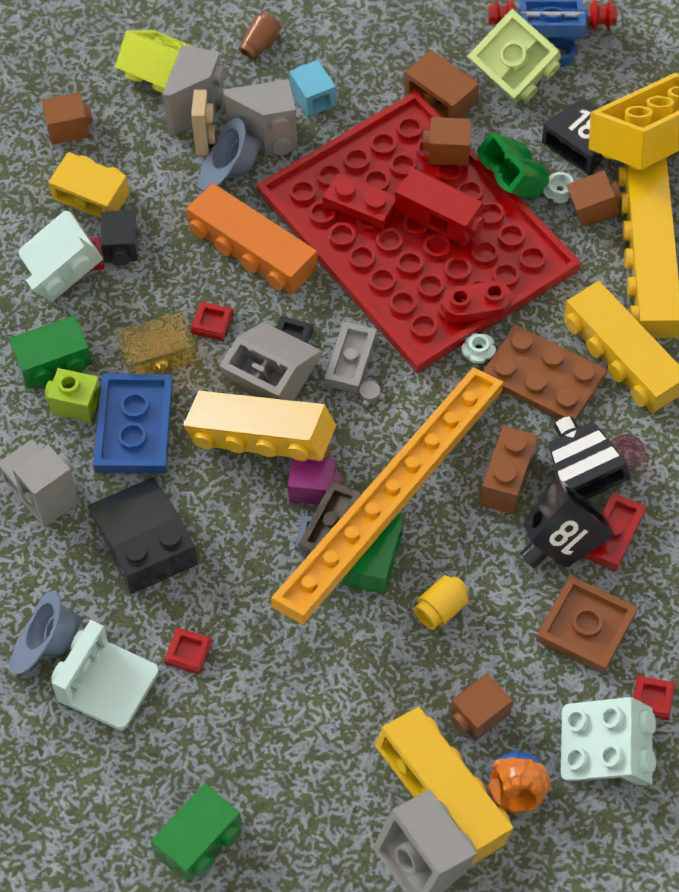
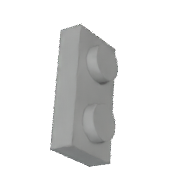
M343 321L324 378L325 386L353 393L359 392V387L362 384L377 338V329Z

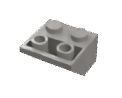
M262 322L236 338L219 367L228 382L257 397L294 401L323 352Z

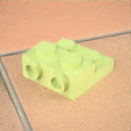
M513 9L467 56L515 104L521 100L525 103L528 102L538 90V87L535 85L544 76L547 79L551 78L561 66L558 62L561 59L560 51Z

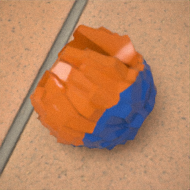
M512 750L510 754H504L492 765L491 781L487 786L493 802L497 803L505 811L509 810L510 813L516 815L519 812H532L537 809L538 805L543 803V799L551 788V781L548 771L537 757L532 756L527 751L519 753L518 750Z

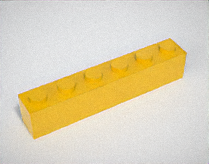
M667 158L651 164L642 170L632 169L628 164L624 163L623 167H618V187H624L625 193H621L620 213L627 214V221L622 223L623 241H629V248L625 249L624 254L625 269H631L632 277H627V297H634V305H630L629 313L653 338H679V278Z

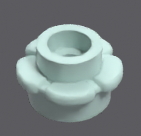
M565 172L553 173L549 176L550 183L543 190L544 195L548 199H553L555 203H566L570 198L566 185L574 182V180Z
M474 333L465 339V343L461 347L463 355L475 364L486 363L496 353V347L493 345L494 340L487 334Z

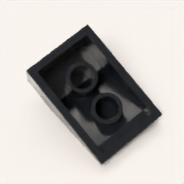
M154 477L87 505L130 594L198 565L195 545L180 516Z

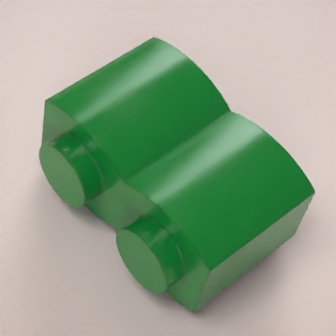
M490 132L477 149L481 163L487 169L494 171V176L499 186L509 193L536 200L550 183L545 168L532 160L530 150L519 140Z

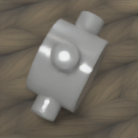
M374 379L362 383L357 393L362 401V406L365 408L370 404H375L378 400L383 401L385 398V394L380 393L378 382Z

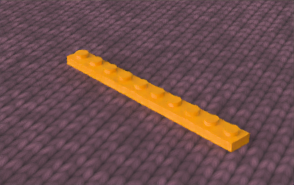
M473 367L271 597V607L303 625L502 393L503 381Z

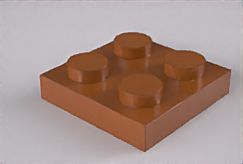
M570 575L541 626L536 641L605 674L637 614L638 607Z

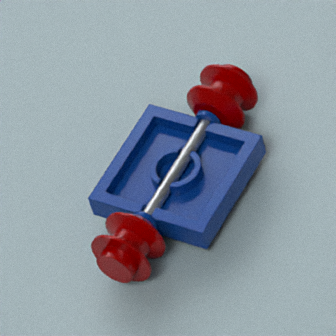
M495 0V5H488V24H494L495 27L511 9L516 11V5L513 0H508L506 5H500L498 0ZM519 0V8L516 11L543 37H559L567 41L575 40L578 37H586V22H588L593 31H596L598 25H605L607 31H610L611 25L617 24V5H611V0H608L606 5H599L597 0H593L589 5V12L588 9H584L583 0Z

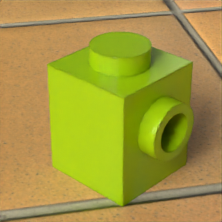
M58 368L54 380L48 381L44 394L51 414L92 422L100 399L101 386L99 377Z

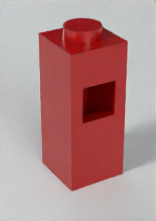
M414 168L411 169L395 190L396 213L463 246L466 245L472 235L476 237L483 228L485 218L482 217L483 202Z

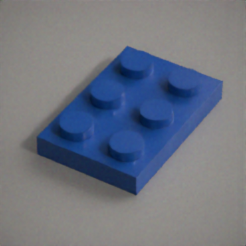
M102 373L93 462L95 472L167 473L173 394L172 374Z

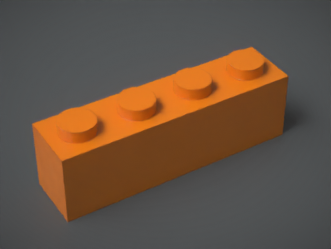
M214 183L186 208L188 227L194 236L199 239L207 238L214 243L216 249L225 256L231 254L240 260L241 265L248 272H258L264 276L269 285L275 290L281 291L283 289L292 295L318 269L317 250Z

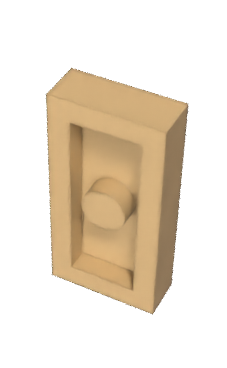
M207 90L193 91L191 111L196 155L208 156L210 144H215L217 140L216 125H211L214 124V104L208 103Z

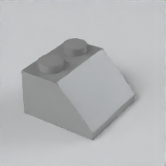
M181 45L162 94L168 135L175 136L192 128L191 111L194 90H207L208 103L214 104V117L218 107H224L223 90L227 88L223 87L225 67L221 66L220 52Z
M289 79L223 90L226 124L233 118H240L245 123L246 132L261 142L259 152L265 155H286L290 151L298 150L296 109Z
M431 790L393 808L373 846L377 855L404 892H444L467 872L477 855L470 838L460 831L451 819L447 807L444 803L437 800Z

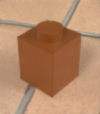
M81 92L42 99L51 145L90 137L87 124H93L94 122L90 104L83 105Z
M431 117L430 130H424L423 150L429 151V164L469 166L471 119Z
M605 170L566 185L581 227L592 225L620 214L617 201L622 199L620 190L615 180L609 182Z
M486 673L452 700V716L450 719L459 733L464 736L469 733L477 741L511 714L513 700Z

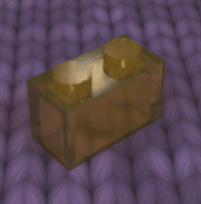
M182 312L174 315H164L157 320L141 325H131L124 330L115 332L118 348L128 374H160L197 362L195 344Z

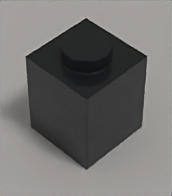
M135 210L101 212V248L104 263L126 265L130 261H138V227Z

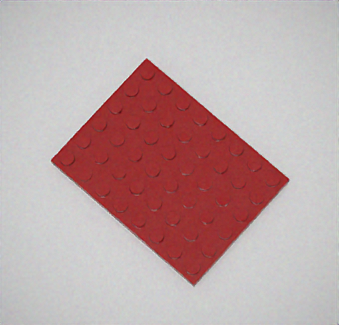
M417 91L256 184L257 193L298 239L317 250V261L416 373L464 344L465 339L474 333L480 334L578 272L581 267V261L516 194L509 193L499 186L495 179L494 171L487 169L481 163L478 154L471 147L469 151V166L429 164V151L423 150L424 130H430L431 117L441 116ZM414 168L483 202L482 217L485 218V222L480 233L476 237L472 235L466 245L463 246L395 211L385 228H379L323 206V196L337 173L395 195V190L411 169ZM498 281L507 285L511 291L510 309L505 315L500 317L456 323L447 319L442 311L443 296L452 287ZM490 295L491 297H498V295ZM459 299V300H455V301H456V302H464L465 300Z

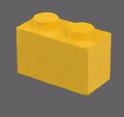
M67 152L48 182L53 200L101 218V212L119 211L130 195L127 176L122 171L114 167L107 168L95 163L87 156H78Z

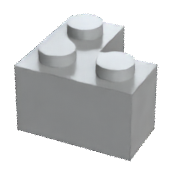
M31 439L0 461L2 480L43 527H46L79 503L76 492L79 485L72 476L71 472L74 471V467L64 453L58 455L49 444L41 449Z

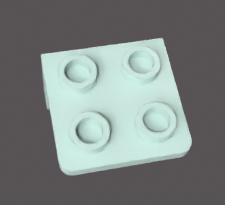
M69 211L62 212L19 250L20 258L32 274L26 280L33 291L51 302L103 260V257L77 219Z
M90 620L84 631L79 630L71 644L70 654L65 662L61 661L58 663L53 671L51 681L58 702L117 730H125L156 680L159 671L155 663L109 643L104 626Z
M632 697L566 704L562 709V778L567 781L623 778L636 785H652V772H654L656 767V758L652 750V735L656 729L653 708Z

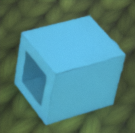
M319 60L300 65L296 69L289 71L291 92L307 117L336 106V86Z

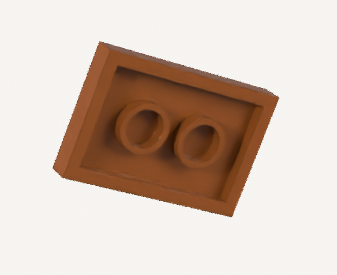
M515 324L483 372L503 381V392L558 420L570 416L576 422L606 377L607 369Z

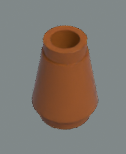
M266 12L255 16L238 48L240 54L254 60L256 56L280 37L279 31L282 29L280 22Z

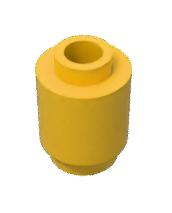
M443 575L417 599L418 604L413 608V611L419 621L427 628L434 630L438 626L443 627L468 604V588L458 577L453 576L451 578Z

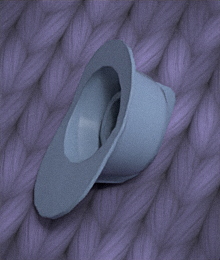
M233 118L227 122L219 134L215 145L206 157L201 167L199 186L203 191L212 183L219 186L226 178H237L248 173L252 168L261 142L246 132L245 123L240 118Z
M51 590L40 599L31 619L19 635L9 663L11 672L17 675L23 674L31 669L39 658L52 659L64 654L71 646L82 618L78 613L61 605V598L57 592Z

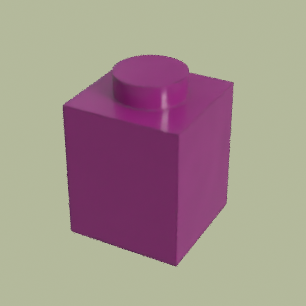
M292 458L288 481L289 502L319 505L331 482L342 485V473H336V459L323 458L322 461L309 459L298 461Z

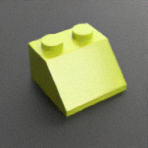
M126 30L115 68L125 71L124 76L130 80L137 82L146 80L153 83L152 88L163 93L181 45H191L155 30Z

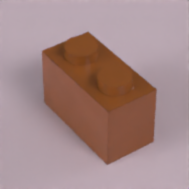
M432 50L428 51L404 72V91L409 95L417 91L443 118H461L478 103L479 83L471 75L465 74L453 66L447 58L439 56Z
M507 426L502 427L482 484L481 506L513 515L516 514L535 458L538 435Z

